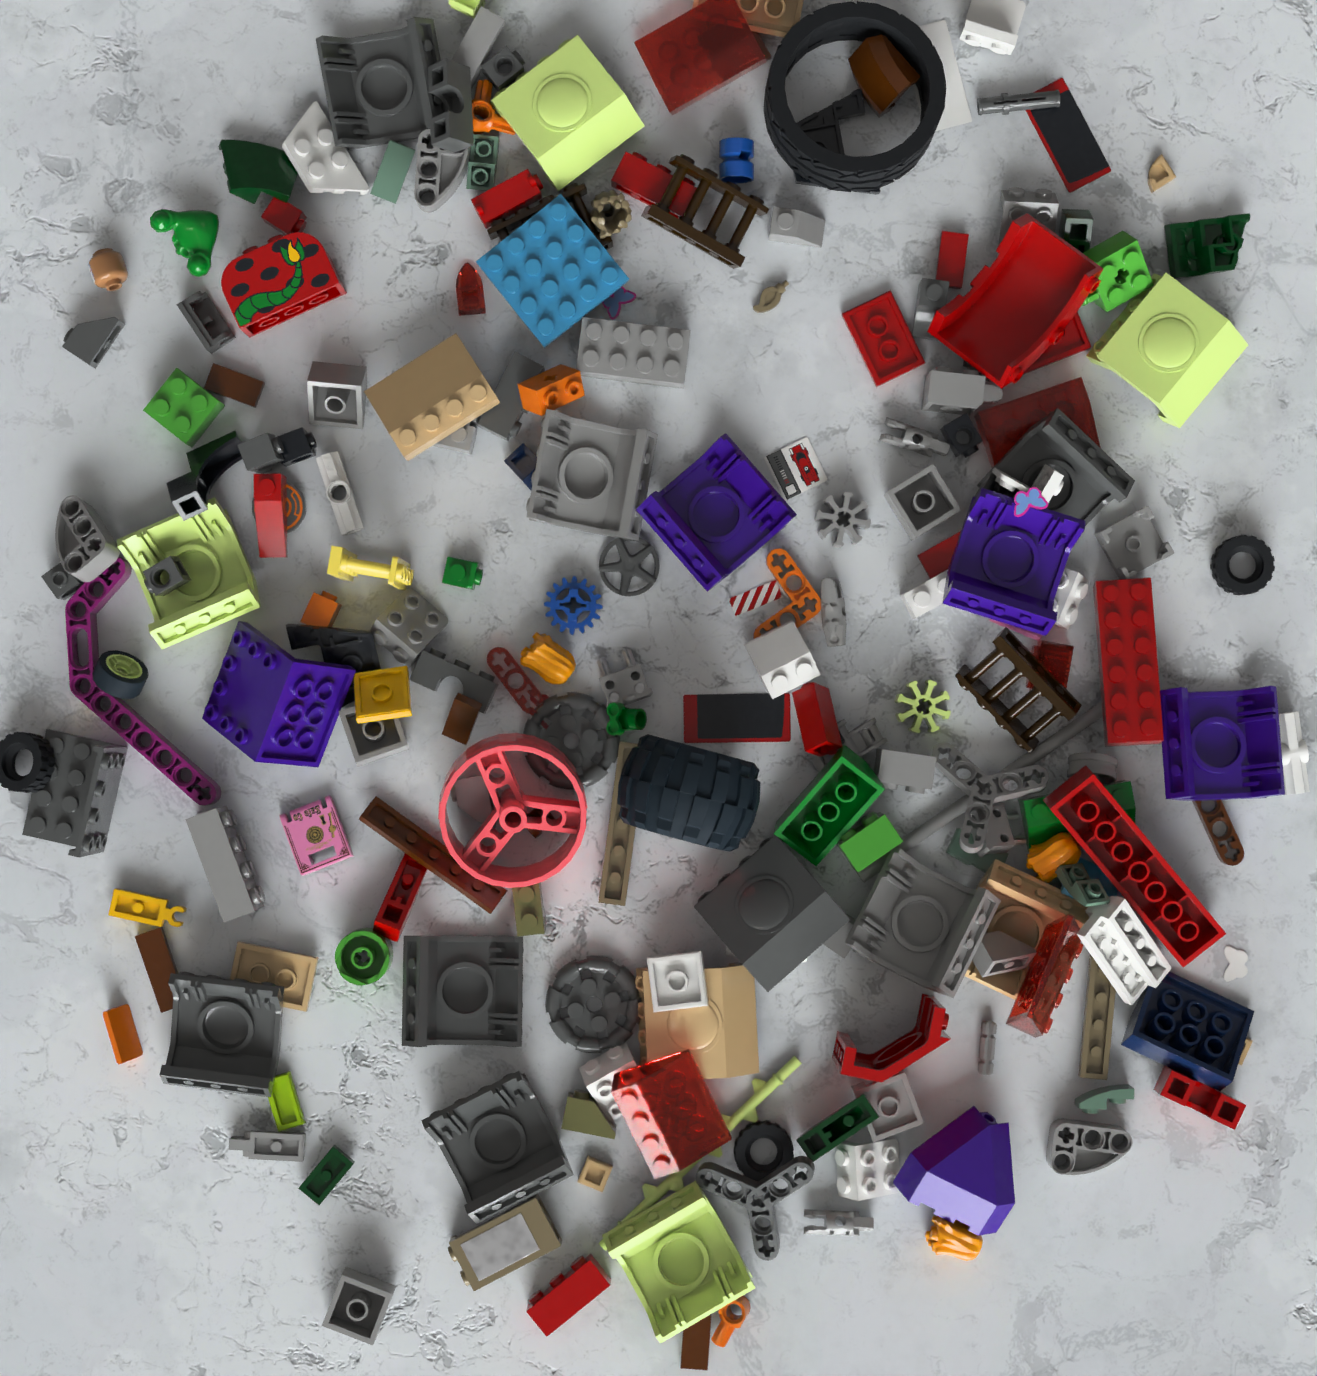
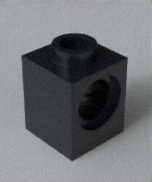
M967 413L940 429L945 440L950 444L955 457L961 454L965 458L979 450L977 445L983 441ZM958 431H964L968 434V444H960L957 441L956 433Z
M303 427L278 436L284 446V452L282 453L284 461H281V464L285 467L316 456L314 448L317 447L312 432L307 433Z

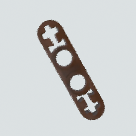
M1202 800L1192 801L1220 862L1225 865H1238L1244 858V849L1222 801L1214 800L1215 807L1210 812L1203 810L1201 806ZM1222 821L1226 825V832L1218 837L1213 833L1212 828L1214 823ZM1232 838V841H1227L1231 849H1236L1237 851L1233 855V860L1228 857L1225 858L1224 854L1228 852L1225 844L1219 845L1218 841Z

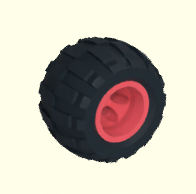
M647 734L639 738L637 747L632 748L623 765L618 784L617 804L621 806L619 817L624 823L640 829L731 852L739 848L740 840L746 838L754 823L760 802V781L757 780L759 769L753 762Z

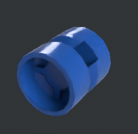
M737 137L720 140L719 158L723 162L719 164V180L724 183L729 181L734 184L753 181L754 164L750 160L754 158V141L748 138Z

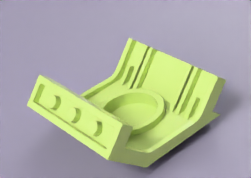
M578 35L561 43L558 50L551 55L541 58L537 62V66L529 72L520 74L513 84L499 90L490 101L495 111L507 121L545 172V177L549 183L558 191L644 127L643 122L625 93Z
M1165 272L1163 276L1154 273L1151 276L1154 286L1136 295L1128 303L1123 312L1093 345V348L1086 357L1091 363L1109 369L1119 375L1159 408L1158 416L1163 422L1180 428L1242 354L1248 344L1226 317Z
M215 497L208 500L207 511L183 521L179 513L117 539V547L134 569L154 617V622L148 625L149 633L161 649L261 607L257 582L227 510H223ZM169 556L179 557L191 581L165 596H155L154 593H150L144 583L146 578L143 571ZM166 570L160 575V580L164 585L169 581V574Z
M696 1181L602 1235L608 1253L612 1259L616 1258L645 1308L655 1337L660 1343L755 1289L752 1275L714 1206Z

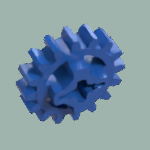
M573 576L572 582L568 583L564 577L562 578V586L554 583L553 587L556 591L554 593H546L551 598V601L545 602L544 606L549 607L551 611L545 615L546 617H554L551 625L556 626L559 623L561 625V633L566 628H569L570 635H574L575 629L579 628V631L583 634L585 633L584 626L594 627L591 622L593 618L600 620L596 610L603 609V605L596 604V601L601 598V595L593 594L596 589L595 585L589 588L586 587L587 579L585 578L581 583H577V577ZM569 588V594L563 600H557L559 594ZM579 589L585 591L591 601H583L579 596ZM575 598L578 604L586 607L576 608L575 613H571L570 608L561 605L571 603L572 599ZM556 610L564 611L568 615V623L559 618ZM583 612H590L584 621L578 623V617Z

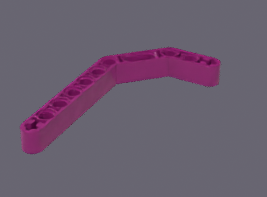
M118 557L115 563L94 580L84 582L66 604L65 616L71 692L193 801L203 806L215 804L221 797L220 786L125 701L105 693L93 681L92 673L99 659L97 613L127 581L132 572L130 563L124 558ZM114 564L119 565L118 568L121 571L119 574L114 573ZM103 576H109V580L103 578ZM101 582L104 586V592L97 597L93 589L97 583ZM83 602L86 606V612L83 616L79 617L76 614V607L79 603ZM82 629L88 635L89 662L85 666H82L78 660L77 634ZM84 679H88L91 684L90 690L87 693H83L80 688V683ZM105 696L111 701V706L107 711H104L100 706V702ZM125 714L131 718V725L127 729H124L120 723L122 716ZM144 732L149 733L152 738L148 747L143 746L140 740ZM164 750H168L172 755V760L168 765L161 761V754ZM184 768H188L192 772V779L188 783L181 779V772ZM196 784H198V785L200 786V787H195V788L192 789V787L195 786ZM201 788H210L209 794L211 798H203L204 791Z

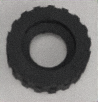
M1240 535L1227 539L1215 549L1216 552L1212 555V564H1210V570L1212 569L1213 573L1212 577L1216 580L1217 585L1222 587L1227 593L1247 595L1258 592L1273 577L1275 559L1271 554L1272 550L1265 545L1263 540H1259L1255 536ZM1238 552L1249 553L1256 563L1254 573L1245 579L1234 576L1230 571V560Z
M14 732V734H9L4 740H1V786L8 788L9 791L25 793L37 792L38 789L44 788L45 784L52 778L51 775L55 770L54 750L49 745V741L43 739L41 735L25 732ZM23 749L29 750L33 755L32 769L25 776L19 775L15 769L16 756Z
M758 1120L756 1123L747 1124L743 1130H740L739 1136L734 1142V1158L739 1171H742L744 1176L755 1181H760L794 1158L793 1144L787 1131L784 1128L782 1129L776 1122H770V1120ZM761 1138L773 1141L777 1147L776 1158L767 1165L756 1163L750 1155L752 1144Z

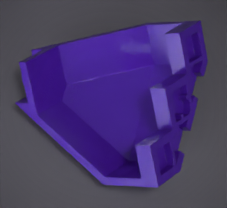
M975 1106L971 1107L909 1154L893 1183L908 1202L916 1206L923 1203L934 1209L933 1214L951 1223L958 1220L968 1225V1231L978 1236L996 1233L1015 1204L1009 1122L997 1124L996 1119L988 1112H979Z

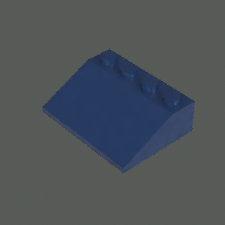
M1169 971L1157 988L1148 985L1140 995L1128 1022L1121 1045L1221 1091L1233 1082L1254 1011Z

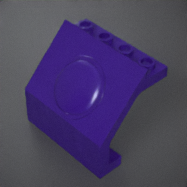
M726 433L665 488L650 494L636 509L707 592L729 576L786 527L797 515Z
M981 488L977 496L972 497L947 571L943 604L1046 636L1057 621V612L1052 611L1054 598L1071 549L1085 530L1086 521L1047 508L1041 510L1032 507L1023 516L1015 517L1014 507L1016 504L1014 498Z
M1276 686L1237 691L1188 692V689L1185 687L1160 690L1164 736L1162 754L1166 799L1201 801L1255 799L1285 795Z

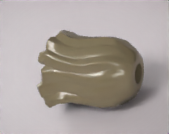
M613 189L608 192L602 191L600 194L595 195L594 200L591 201L593 209L590 212L591 221L600 230V238L612 236L613 233H619L622 228L628 227L627 222L632 220V210L622 193L618 195ZM606 204L611 205L608 211H603Z

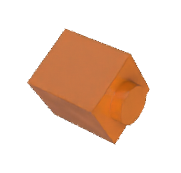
M322 591L321 595L313 592L300 622L311 626L332 627L342 607L341 604L336 602L338 597L326 591Z

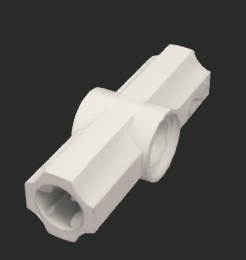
M339 451L330 452L316 458L326 487V494L331 502L341 535L353 534L365 529L354 499V491L349 484ZM338 487H345L347 491L346 497L342 500H335L334 491Z
M1299 711L1279 713L1285 795L1310 792L1306 768L1309 754L1307 744L1302 739Z

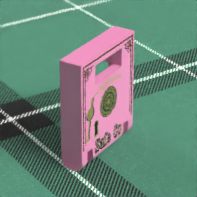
M331 795L325 797V802L328 806L324 808L321 799L291 810V822H289L286 813L280 815V820L302 876L354 856ZM334 846L336 856L314 864L313 858L310 856L311 854Z

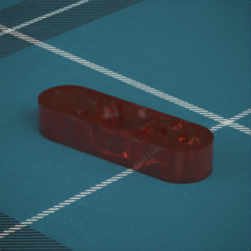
M496 647L490 650L487 655V664L524 712L528 714L538 713L537 710L544 705L545 699L535 684L507 649ZM495 653L506 655L504 662L508 667L512 663L515 665V668L507 671L504 677L500 674V672L505 671L500 664H493ZM513 673L521 674L524 679L523 685L518 689L510 687L508 679ZM528 684L532 687L531 690L527 691L531 697L538 696L539 698L537 701L538 708L535 710L533 707H526L528 700L524 695L520 699L516 695L524 691Z

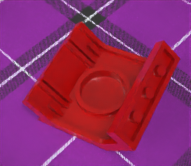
M922 993L916 1024L911 1031L871 1054L856 1052L857 1048L849 1034L837 1031L832 1059L842 1075L882 1083L951 1039L944 1031L948 1025L949 1014L945 1013L946 1009L933 995Z

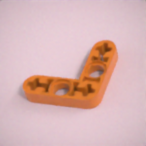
M781 548L774 549L767 555L766 565L792 603L759 625L754 631L753 639L761 636L759 632L761 629L769 631L773 628L770 624L773 620H775L777 627L781 626L780 617L784 613H791L795 617V625L798 628L821 610L820 597L789 553ZM774 554L778 557L782 555L785 557L783 565L786 569L790 565L794 569L787 572L782 579L778 575L783 572L780 566L773 567L771 564L774 560L772 557ZM791 575L798 576L802 582L801 587L796 591L790 590L786 585V580ZM805 598H808V600L815 599V611L812 612L808 609L803 612L802 615L805 619L801 621L798 613L792 609V606L797 605V608L800 609L805 605Z

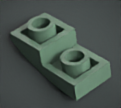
M473 134L474 145L471 146L466 189L487 191L493 188L495 184L500 137Z
M390 139L370 194L396 204L415 149Z
M956 828L946 853L965 865H973L986 873L995 859L1005 863L1009 855L1008 853L986 854L983 857H979L977 853L963 851L959 845L960 828ZM970 834L968 843L974 844L973 836Z
M1082 863L1060 865L1055 871L1065 889L1083 906L1104 905L1110 902L1099 878L1090 879Z
M1129 1084L1100 1087L1075 1098L1074 1104L1079 1109H1082L1083 1113L1097 1114L1099 1109L1107 1110V1099H1109V1102L1117 1104L1126 1103V1099H1134V1088Z

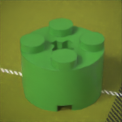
M360 928L351 932L340 941L335 951V963L340 975L354 985L362 986L376 982L387 973L393 961L391 942L388 938L373 931L372 928ZM365 950L368 952L367 956L370 959L362 962V956L358 953H362Z

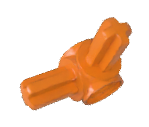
M487 79L479 80L474 99L472 100L473 134L489 133L493 129L515 135L511 126L503 117L495 113V109L490 103L493 84ZM474 115L481 116L483 120L477 119Z
M745 1296L739 1297L719 1310L718 1313L721 1321L711 1338L715 1345L725 1347L735 1328H740L751 1309L750 1302ZM730 1305H738L742 1310V1315H735L731 1311Z

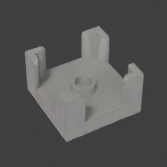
M1149 506L1134 512L1095 534L1119 580L1129 579L1141 570L1174 554L1169 542H1162L1152 524L1151 519L1154 518V515Z
M901 1070L882 1083L874 1081L865 1084L861 1082L851 1086L855 1097L857 1098L864 1094L880 1116L866 1126L873 1143L924 1124L904 1070Z

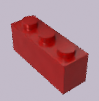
M625 152L611 179V186L647 205L659 203L673 176L671 175L672 171L663 165L657 164V166L648 163V159L637 152H633V154ZM684 177L669 207L671 210L669 214L676 218L683 216L697 189L695 182Z
M589 1254L586 1258L583 1255L577 1258L570 1265L572 1268L565 1275L559 1273L549 1282L551 1285L544 1292L538 1290L528 1299L529 1304L526 1312L546 1337L611 1285V1278L592 1254Z

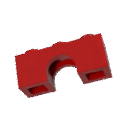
M1165 1065L1153 1089L1158 1094L1183 1106H1188L1234 1130L1246 1107V1104Z

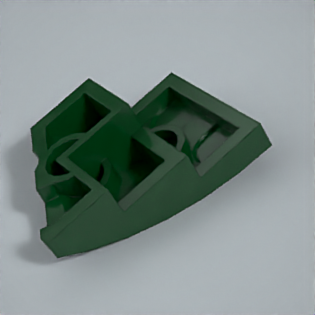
M221 140L218 147L219 150H222L224 158L223 168L228 178L227 186L229 193L255 204L262 191L287 203L298 173L284 150L249 141Z
M1250 213L1165 225L1170 276L1174 279L1235 270L1238 261V251L1244 241L1242 235L1246 223L1250 220Z

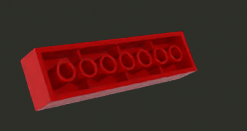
M1086 765L1043 799L1049 809L1183 968L1226 934Z

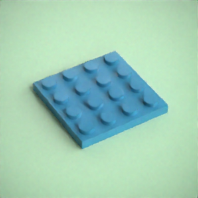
M562 194L476 261L480 269L544 348L629 281L627 275Z

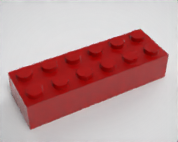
M1151 578L1096 581L1093 586L1105 747L1160 744L1164 741Z

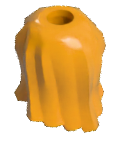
M536 632L532 636L534 643L530 645V648L525 647L521 651L520 664L523 667L532 669L550 684L565 683L576 667L573 655L554 642L550 635H540Z
M1058 833L1046 842L1031 845L1026 858V867L1038 873V876L1035 878L1050 883L1057 877L1055 871L1060 865L1076 864L1081 856V847L1070 833Z
M939 1216L932 1217L931 1222H934V1225L931 1226L930 1231H926L925 1237L928 1246L932 1247V1251L936 1255L947 1254L966 1261L973 1260L978 1256L983 1244L981 1235L978 1236L968 1231L969 1226L958 1220L951 1223Z

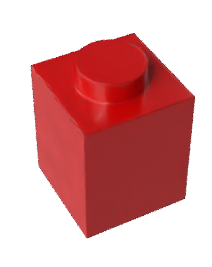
M273 197L261 216L265 223L284 235L303 232L307 224L305 221L307 217L303 211L289 202H283Z

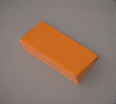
M124 1004L104 1011L103 1018L118 1065L143 1055L129 1005Z

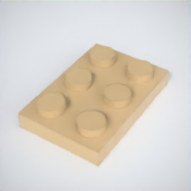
M239 941L237 942L230 980L239 978L253 983L270 982L277 986H285L283 1007L306 1012L309 1007L319 957Z

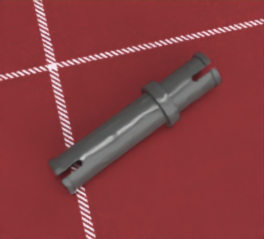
M1059 90L1017 95L1001 93V96L977 99L978 115L992 113L1009 115V112L1060 107Z

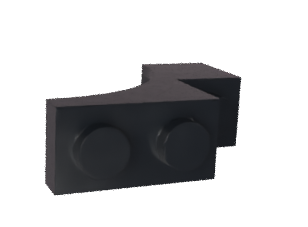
M236 431L187 452L191 472L167 483L171 502L183 521L208 510V497L213 485L227 469L242 459L237 446L242 441Z

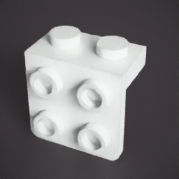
M971 0L959 40L965 41L972 46H982L991 49L998 54L1011 55L1018 39L1017 33L1025 11V3L1020 0Z
M1045 464L1032 487L1038 488L1041 491V496L1049 503L1052 496H1057L1064 484L1062 481L1064 475ZM994 467L992 473L997 476L995 481L1012 492L1016 488L1024 492L1031 488Z
M1064 568L1054 598L1052 611L1057 612L1055 625L1069 630L1071 624L1077 619L1078 606L1081 599L1085 598L1088 592L1089 580L1079 572Z
M627 1042L621 1046L611 1048L604 1054L589 1060L586 1064L579 1067L586 1088L610 1121L619 1118L655 1096L653 1088L637 1065Z
M890 1138L863 1144L843 1141L836 1146V1184L839 1197L861 1201L900 1192L893 1183L900 1171L899 1144L896 1139Z

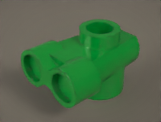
M615 702L607 706V714L610 720L607 723L606 730L610 735H622L627 730H643L645 728L647 716L644 709L627 708L623 703Z

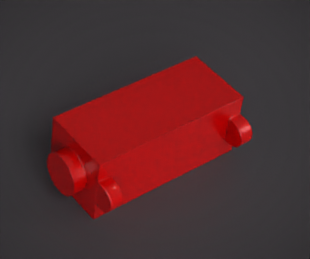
M526 169L474 197L471 201L484 227L487 229L496 220L507 218L519 209L542 199L540 190L544 187L537 174L531 175L529 169Z
M815 682L802 685L801 689L792 693L805 752L819 757L827 754L834 755L842 747V742L829 688Z

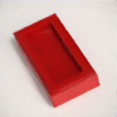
M941 232L935 280L949 281V288H962L969 234Z

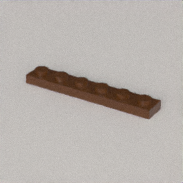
M377 796L359 818L361 822L489 914L493 912L508 891L501 886L491 885L476 879L466 872L450 855L444 844Z

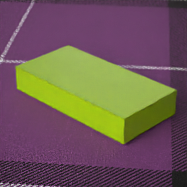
M288 1071L276 1075L272 1095L268 1099L278 1132L303 1125L306 1122L291 1072Z

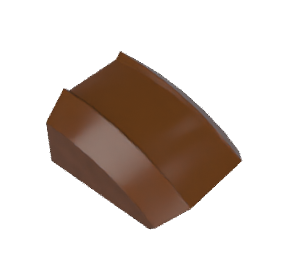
M885 35L866 38L848 59L858 88L878 118L888 113L909 87L914 85L921 77Z

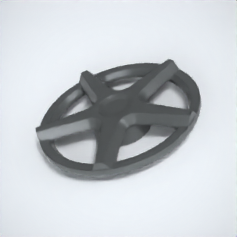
M618 537L605 547L600 557L599 571L603 582L611 591L622 596H637L646 592L653 586L659 574L658 555L653 546L642 538H639V541ZM623 541H636L645 547L636 554L631 555ZM616 545L620 560L604 564L607 553ZM650 553L655 562L653 575L641 567V562ZM605 572L621 573L620 590L608 581ZM634 576L649 582L640 590L627 592L631 579Z

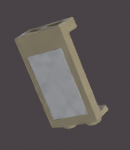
M537 1193L525 1202L459 1236L451 1237L448 1252L454 1262H459L462 1268L460 1274L465 1285H471L473 1291H476L561 1246L562 1239Z

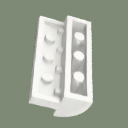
M1109 896L1110 902L1108 904L1089 906L1085 910L1090 918L1078 931L1077 935L1124 1003L1133 1005L1148 985L1157 988L1171 970V966L1126 899L1119 896Z

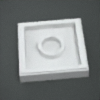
M702 950L647 957L653 1012L709 1005Z

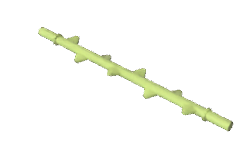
M794 1055L776 1074L773 1073L767 1082L755 1078L752 1081L755 1094L732 1116L718 1113L715 1116L718 1129L694 1152L681 1148L679 1150L681 1164L658 1186L645 1183L642 1186L645 1199L621 1222L618 1221L617 1224L620 1225L653 1206L669 1190L677 1192L684 1188L682 1178L707 1154L715 1157L722 1156L720 1141L743 1119L753 1123L758 1121L756 1107L780 1084H784L783 1081L802 1064L800 1060ZM602 1239L599 1244L606 1251L607 1248L604 1239Z

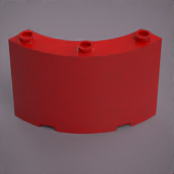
M1028 213L1012 221L1006 235L996 249L999 255L990 267L985 265L970 282L972 289L964 297L958 294L949 303L936 311L927 331L1001 389L1011 382L1013 384L1018 382L1024 371L1051 344L1055 345L1061 340L1064 335V328L1074 317L1089 293L1092 294L1098 288L1101 282L1098 278L1103 271L1101 266Z

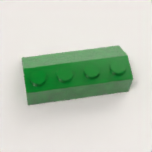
M843 745L776 821L773 834L813 865L817 866L839 842L841 836L847 833L885 790V786L864 759L846 745Z
M1123 780L1103 784L1135 823L1136 807L1131 781ZM1049 794L1018 800L1028 853L1031 845L1046 842L1058 833H1070L1043 801Z

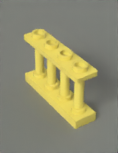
M331 545L327 574L353 582L354 576L358 577L359 574L389 579L388 584L404 591L407 585H412L414 570L410 568L409 563L399 557L393 556L391 565L357 559L358 555L347 549Z

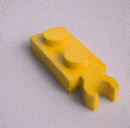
M115 888L108 915L159 927L164 926V921L167 920L170 925L180 927L183 926L184 922L177 921L174 918V914L176 911L184 913L187 908L184 906L168 908V899Z

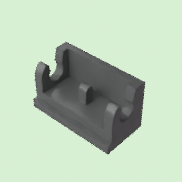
M198 291L176 304L205 349L211 354L236 338L206 292L201 293V291Z

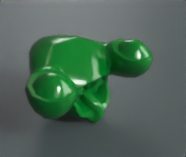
M160 209L155 211L150 217L151 227L156 232H168L173 229L172 241L176 248V254L189 258L187 269L192 275L197 277L206 275L211 268V256L218 234V215L204 210L176 212Z

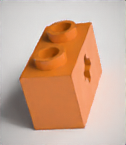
M562 364L518 383L523 409L540 416L545 415L546 409L555 410L585 396L580 371Z

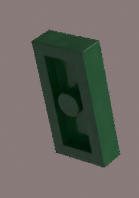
M334 1144L298 1189L316 1204L320 1205L355 1161Z

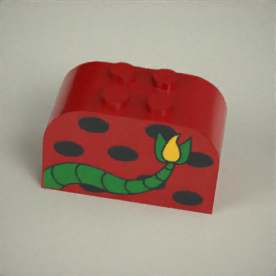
M303 232L290 233L285 236L281 234L270 238L266 245L259 248L258 246L247 248L242 252V256L232 260L224 269L221 279L222 291L239 328L249 338L347 294L331 257L322 244L312 235Z

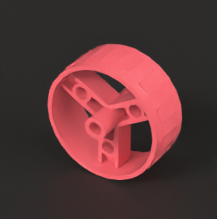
M520 733L498 734L482 739L472 745L453 763L445 777L440 794L438 820L446 847L462 869L476 879L491 885L507 888L527 887L547 880L560 872L572 860L581 845L586 829L587 802L584 786L576 768L562 751L550 742L532 735ZM518 750L530 752L548 759L559 767L572 782L579 801L525 795L520 790L504 751ZM476 762L495 808L464 847L455 836L449 823L446 806L450 790L458 777L471 764ZM494 768H500L505 773L503 776L496 778L491 776L490 771ZM508 784L510 788L505 789L499 797L497 788ZM527 806L542 809L541 817H527ZM552 810H556L561 813V816L557 819H550L547 817V814ZM498 818L501 827L504 829L502 833L493 828ZM524 828L571 833L566 842L554 854L540 862L521 867H504L491 864L514 833L520 832ZM490 837L495 840V843L491 846H485L481 843V840Z

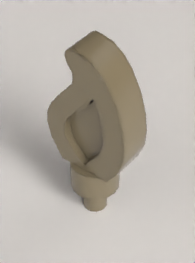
M785 280L782 284L778 283L776 286L764 289L760 297V303L753 306V310L757 313H764L775 308L779 304L781 295L786 291L785 287L789 283Z

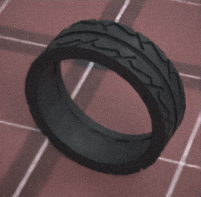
M850 1L830 4L813 11L814 14H808L792 26L782 39L781 45L777 47L770 65L765 87L763 109L766 128L778 154L792 170L806 180L809 179L816 185L835 191L851 192L852 190L854 192L876 190L893 183V179L898 180L915 167L928 149L945 108L946 80L943 63L927 35L917 24L903 14L899 15L897 11L876 3L857 1L856 4ZM885 35L921 76L915 83L921 103L919 126L902 144L887 152L873 156L852 157L834 153L821 147L809 138L795 122L787 103L785 92L786 77L793 66L806 53L821 45L847 40L863 42L868 37Z

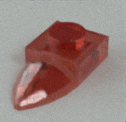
M465 263L462 266L456 279L459 316L486 313L481 278L469 263Z

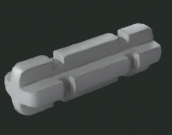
M982 1021L981 1023L983 1036H980L979 1058L981 1061L978 1062V1072L983 1075H991L993 1073L994 1064L992 1060H994L996 1041L994 1034H996L997 1025L993 1021Z

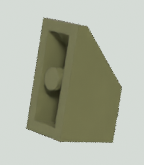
M574 1090V1093H568L561 1129L615 1139L616 1128L600 1109L594 1098L590 1096V1092Z

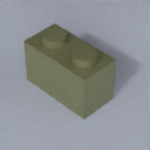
M541 882L527 887L512 888L517 937L545 934L546 925Z

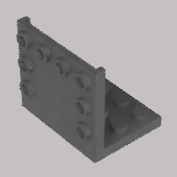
M46 729L44 739L49 741V745L54 750L55 770L51 775L52 778L45 784L44 788L38 789L37 792H32L22 835L75 846L76 848L70 849L68 855L74 857H84L104 852L128 747Z

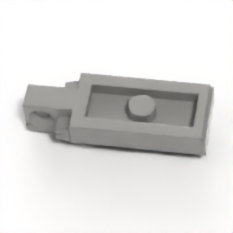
M263 1130L245 1131L244 1136H231L229 1138L228 1150H242L243 1156L248 1157V1159L303 1162L306 1133Z

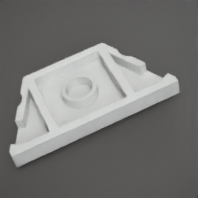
M314 101L283 142V150L310 193L328 191L333 194H344L345 191H356L360 195L367 194L370 187L346 148L335 146L332 126L318 102Z

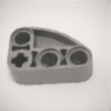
M425 129L418 137L414 196L419 208L424 212L430 213L446 203L462 183L468 169L471 147L456 153L435 146L429 149L427 144H430L431 133L430 129ZM435 166L437 169L432 176H425L423 174L425 167ZM426 192L435 194L433 201L430 203H423L421 201L422 195Z
M74 495L66 497L60 505L56 521L55 541L57 553L67 573L82 582H91L115 563L120 555V550L91 505Z
M1061 1118L1053 1121L1050 1126L1046 1161L1056 1173L1061 1175L1087 1174L1105 1168L1119 1160L1131 1149L1133 1142L1130 1134L1120 1126ZM1065 1127L1069 1131V1134H1064V1138H1062L1058 1133L1059 1131H1063V1128ZM1090 1130H1095L1097 1132L1096 1139L1092 1142H1085L1086 1133ZM1116 1134H1123V1142L1118 1146H1113L1112 1138ZM1065 1154L1067 1157L1066 1162L1061 1166H1056L1054 1164L1056 1156Z

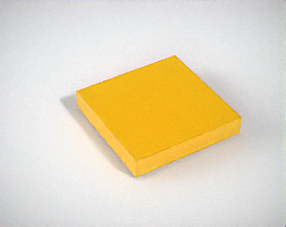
M407 666L355 673V712L358 724L412 716L409 670Z

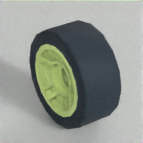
M118 650L102 653L92 673L93 681L97 687L105 693L121 699H133L139 696L149 676L148 669L141 660L127 652Z

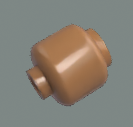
M111 248L96 251L89 261V269L97 287L106 288L107 291H115L120 289L122 283L128 278V271L123 256Z

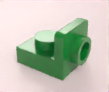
M447 557L442 583L474 590L475 585L481 584L483 570L479 569L480 564L478 562Z

